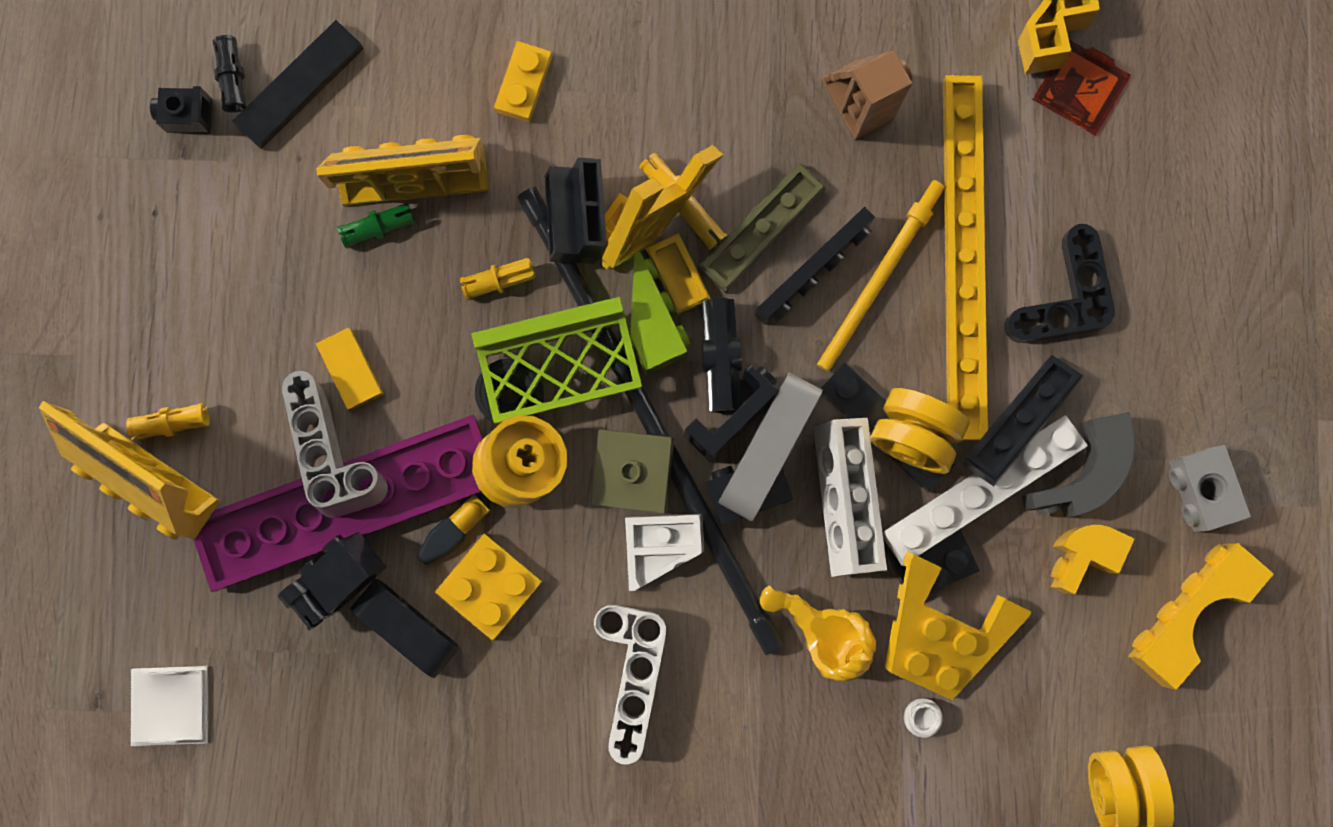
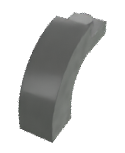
M1130 412L1091 419L1081 423L1085 442L1088 445L1086 447V463L1082 472L1073 482L1064 487L1022 495L1025 510L1037 508L1038 515L1061 511V503L1064 517H1071L1095 510L1111 499L1126 480L1133 462L1135 439Z

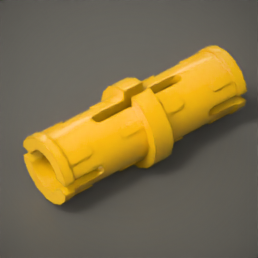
M199 403L176 409L164 407L159 412L129 417L126 421V427L131 440L138 441L161 435L172 437L176 436L177 432L207 427L209 426L210 418L205 404Z

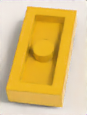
M516 42L494 105L496 113L530 123L552 60L551 51L523 42Z

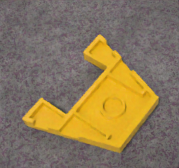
M907 551L903 561V565L906 566L904 582L899 584L897 598L900 599L897 621L893 620L885 669L892 674L953 700L1029 618L1031 611L997 595L981 629L974 628L924 603L942 568Z

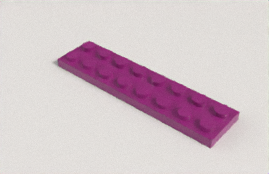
M475 415L467 416L343 462L344 467L358 462L369 463L385 479L388 485V492L382 502L375 506L336 518L326 517L308 502L302 478L214 510L197 537L193 539L210 591H220L324 552L322 548L340 534L345 538L359 532L364 537L482 493L472 473L473 455L479 442L483 440ZM373 478L363 480L359 486V491L368 489L372 484ZM335 489L325 493L322 503H326L334 497Z

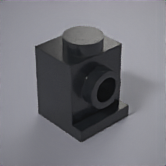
M193 86V88H158V98H152L150 101V114L152 119L156 120V124L166 133L210 134L212 98L201 86ZM175 105H180V107L177 110H175Z

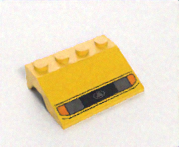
M457 135L452 138V141L443 142L426 138L416 141L415 145L401 146L400 143L388 142L380 144L377 149L367 150L360 146H350L343 148L342 152L331 153L316 168L317 176L328 189L336 188V184H338L343 206L489 191L485 148L481 139L474 138L472 135Z
M45 401L39 406V410L60 455L73 463L71 470L87 480L91 481L94 478L102 483L99 489L103 493L116 500H120L122 497L130 503L128 506L129 511L145 520L151 517L157 521L159 525L156 529L174 540H177L179 536L191 539L197 537L219 504V499L108 424L102 423L93 429L77 418L76 414L70 410Z

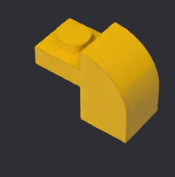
M1104 525L1079 526L1064 532L1053 545L1054 548L1066 554L1064 558L1060 557L1052 569L1051 577L1054 578L1051 588L1063 594L1075 595L1089 565L1105 573L1119 574L1135 539Z

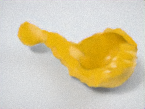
M770 585L762 591L760 605L765 611L777 612L781 609H788L790 614L793 615L794 622L803 631L807 649L810 651L813 663L822 677L845 682L862 676L869 669L876 651V639L869 627V622L865 621L860 613L830 608L818 611L810 606L806 600L801 599L799 595L783 593L773 589Z

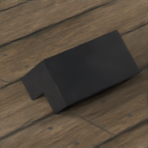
M577 158L573 167L549 166L544 176L549 261L595 264L607 247L601 159Z

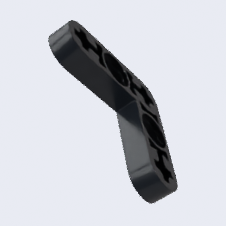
M1088 224L1075 225L1064 234L1062 239V250L1072 299L1022 307L1012 312L1004 323L1006 335L1012 341L1027 343L1092 332L1102 329L1112 322L1115 309L1100 237L1092 226ZM1080 234L1081 239L1088 240V244L1083 247L1084 259L1092 256L1093 259H1087L1077 264L1076 260L1083 256L1080 245H1074L1072 240ZM1082 268L1092 269L1096 273L1097 282L1095 286L1087 287L1080 282L1079 272ZM1097 291L1100 292V295L1093 299L1094 307L1096 310L1103 311V316L1098 318V322L1095 317H1089L1087 311L1093 308L1092 297L1083 298V295H1090ZM1053 310H1062L1067 314L1068 325L1066 328L1058 329L1051 324L1050 314ZM1020 316H1022L1024 322L1036 321L1040 318L1041 325L1026 330V334L1023 333L1022 329L1015 328V323L1020 320Z

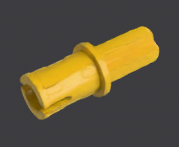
M525 258L499 267L493 264L489 270L460 277V284L464 285L461 288L468 301L471 298L497 290L499 293H503V288L535 278V270L531 260Z

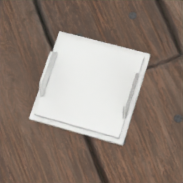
M208 666L131 669V746L208 743Z

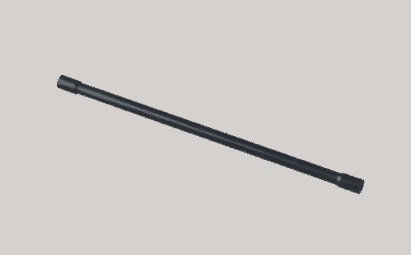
M532 187L520 193L517 199L549 252L546 204L538 189ZM554 262L578 307L596 303L576 263ZM610 327L603 328L596 340L613 352L619 344ZM621 350L619 355L627 359L624 351ZM602 351L607 361H609L611 356ZM616 359L611 368L619 383L632 382L630 367ZM643 386L641 389L625 392L646 433L670 437ZM674 445L671 479L690 514L703 515L704 540L749 621V627L765 655H768L783 647L785 643L770 616L760 605V601Z

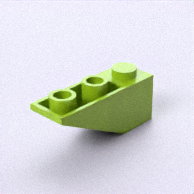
M639 250L634 253L630 339L645 374L649 375L687 357L685 347L690 345V341L681 324L675 327L670 313L675 310L667 292L659 293L654 280L658 279L659 276L650 258L644 260Z

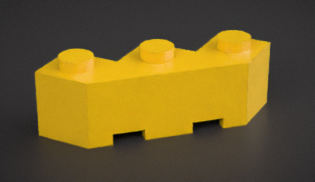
M1098 0L1042 1L1026 23L1018 39L1025 75L1061 69L1071 52L1067 32L1088 29L1100 11Z

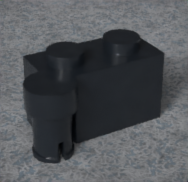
M359 532L345 538L340 534L330 540L322 548L325 554L319 560L316 557L306 563L298 571L301 577L289 584L278 594L277 597L287 609L292 608L309 631L322 623L323 619L338 613L387 568Z

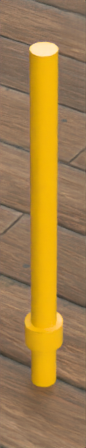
M932 180L919 203L914 202L906 215L908 218L907 222L816 364L822 370L830 372L920 227H925L933 215L931 210L945 189L942 183Z

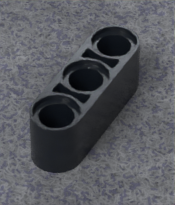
M377 578L371 582L350 608L368 627L432 678L437 677L460 648L447 634Z

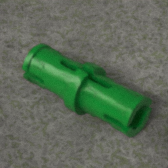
M405 202L402 205L379 213L375 210L368 212V217L343 226H337L338 233L342 235L340 237L341 241L347 249L350 246L375 237L378 240L386 238V233L414 225L416 222L414 216H412L409 203Z

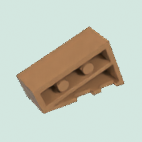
M891 50L858 59L822 77L821 80L854 140H857L894 120L912 85V73L906 61L903 59L899 60L895 51Z

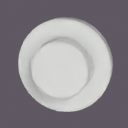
M919 698L907 705L904 711V723L912 734L926 738L933 736L941 728L943 716L935 702Z

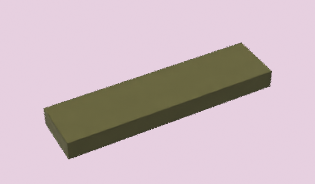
M799 162L699 265V270L726 293L818 198L826 186Z

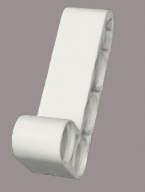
M607 605L601 608L594 618L596 633L606 640L628 644L609 739V752L616 762L631 764L636 762L643 752L666 637V625L664 620L656 613L620 605ZM614 611L621 616L623 625L618 632L609 633L603 629L601 619L606 612ZM653 619L659 624L660 633L656 639L645 640L639 635L638 626L643 620ZM639 657L647 658L653 666L651 674L645 678L636 677L631 671V663L634 659ZM627 697H640L645 704L644 711L637 716L627 714L623 708V702ZM619 720L628 725H642L641 730L636 727L633 728L631 742L637 745V748L631 747L629 753L621 752V745L616 744V741L623 740L626 725H618Z

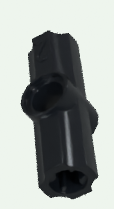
M725 297L712 298L702 301V322L704 327L702 358L704 374L707 373L709 413L736 412L742 405L739 371L742 370L740 338H737L735 304L734 299Z

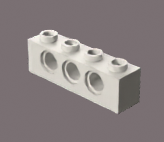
M868 418L836 419L813 427L831 577L886 571L887 565L871 441L869 440Z

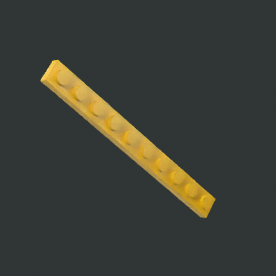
M946 75L943 79L947 404L959 410L969 419L970 424L962 441H980L988 431L982 76Z

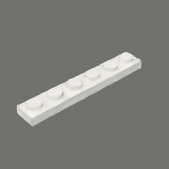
M1065 415L1038 432L994 487L974 473L882 533L883 539L901 566H904L903 561L907 551L917 556L921 555L1088 445Z

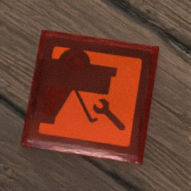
M1069 40L1071 52L1061 69L1048 72L1032 100L1095 136L1131 75L1116 67L1115 59L1094 47L1085 49Z

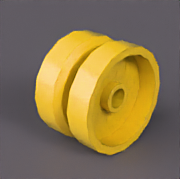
M893 388L883 407L889 419L877 421L869 440L884 453L904 463L934 473H948L957 455L951 444L959 443L963 440L970 424L969 419L959 410L932 396L904 388Z
M518 415L501 422L479 442L473 455L472 473L478 488L490 501L503 507L521 508L538 501L561 482L567 468V450L561 435L549 423L535 416Z
M1148 745L1129 747L1123 752L1122 756L1114 750L1093 752L1088 763V782L1093 807L1100 827H1173L1174 803L1171 786L1165 767L1153 747Z

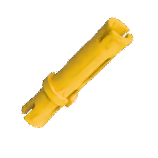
M657 152L649 156L653 166L647 159L639 165L640 170L649 179L654 177L663 185L664 189L676 183L680 175L675 176ZM693 195L678 212L708 247L709 251L717 247V241L721 244L728 236Z

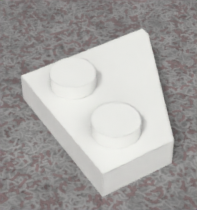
M702 514L632 516L625 518L629 591L637 590L704 552Z

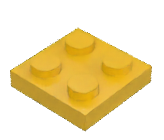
M484 533L435 593L493 641L543 581Z

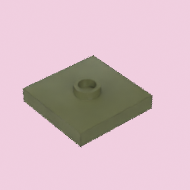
M598 429L591 504L666 513L674 437Z

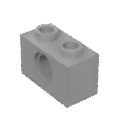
M1226 445L1211 447L1169 461L1171 467L1169 470L1170 481L1173 487L1180 492L1184 504L1182 505V515L1185 522L1192 526L1193 532L1210 531L1251 517ZM1203 481H1206L1211 488V494L1208 499L1204 498L1200 491Z

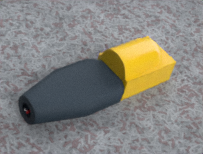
M473 495L449 518L443 519L429 532L417 556L427 565L450 554L464 541L465 534L473 529L491 510L477 495Z

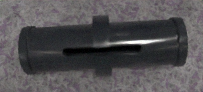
M220 35L212 40L217 67L214 69L215 80L219 82L222 110L228 113H238L246 108L242 80L245 78L244 68L240 66L238 59L237 39L231 35Z

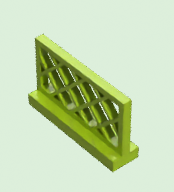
M620 297L471 333L474 348L477 350L494 424H499L506 419L518 415L531 416L642 388ZM619 325L622 339L614 352L596 341L603 328ZM596 330L591 338L583 334ZM574 335L588 342L577 361L560 351L566 338ZM558 340V342L556 343V345H555L554 347L551 346L550 344L546 343V342ZM538 344L551 351L540 370L522 360L530 346ZM593 345L611 356L601 374L582 364ZM623 347H625L627 359L619 355ZM521 349V351L519 352L518 356H516V355H514L513 353L509 352V351ZM504 353L515 360L503 379L491 372L488 361L489 356ZM556 354L574 364L563 384L545 373ZM616 359L630 367L632 382L616 385L605 378ZM519 364L537 373L526 393L509 383ZM579 368L597 378L590 392L579 394L568 387ZM542 377L560 387L551 402L542 403L531 396ZM493 379H495V380H497L498 382H500V385L498 386V388H497L496 391H495ZM601 382L610 386L597 390ZM507 386L522 395L523 398L516 410L501 414L498 398ZM565 391L573 395L571 397L561 399ZM528 400L536 404L534 406L524 408Z

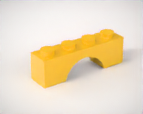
M1239 543L1218 544L1211 549L1204 559L1207 562L1199 573L1191 574L1182 583L1181 590L1183 592L1174 602L1169 601L1159 610L1156 616L1159 620L1150 631L1148 629L1144 630L1134 640L1132 644L1134 649L1128 657L1162 687L1177 690L1201 662L1193 642L1194 625L1201 611L1212 602L1220 599L1250 603L1274 575Z

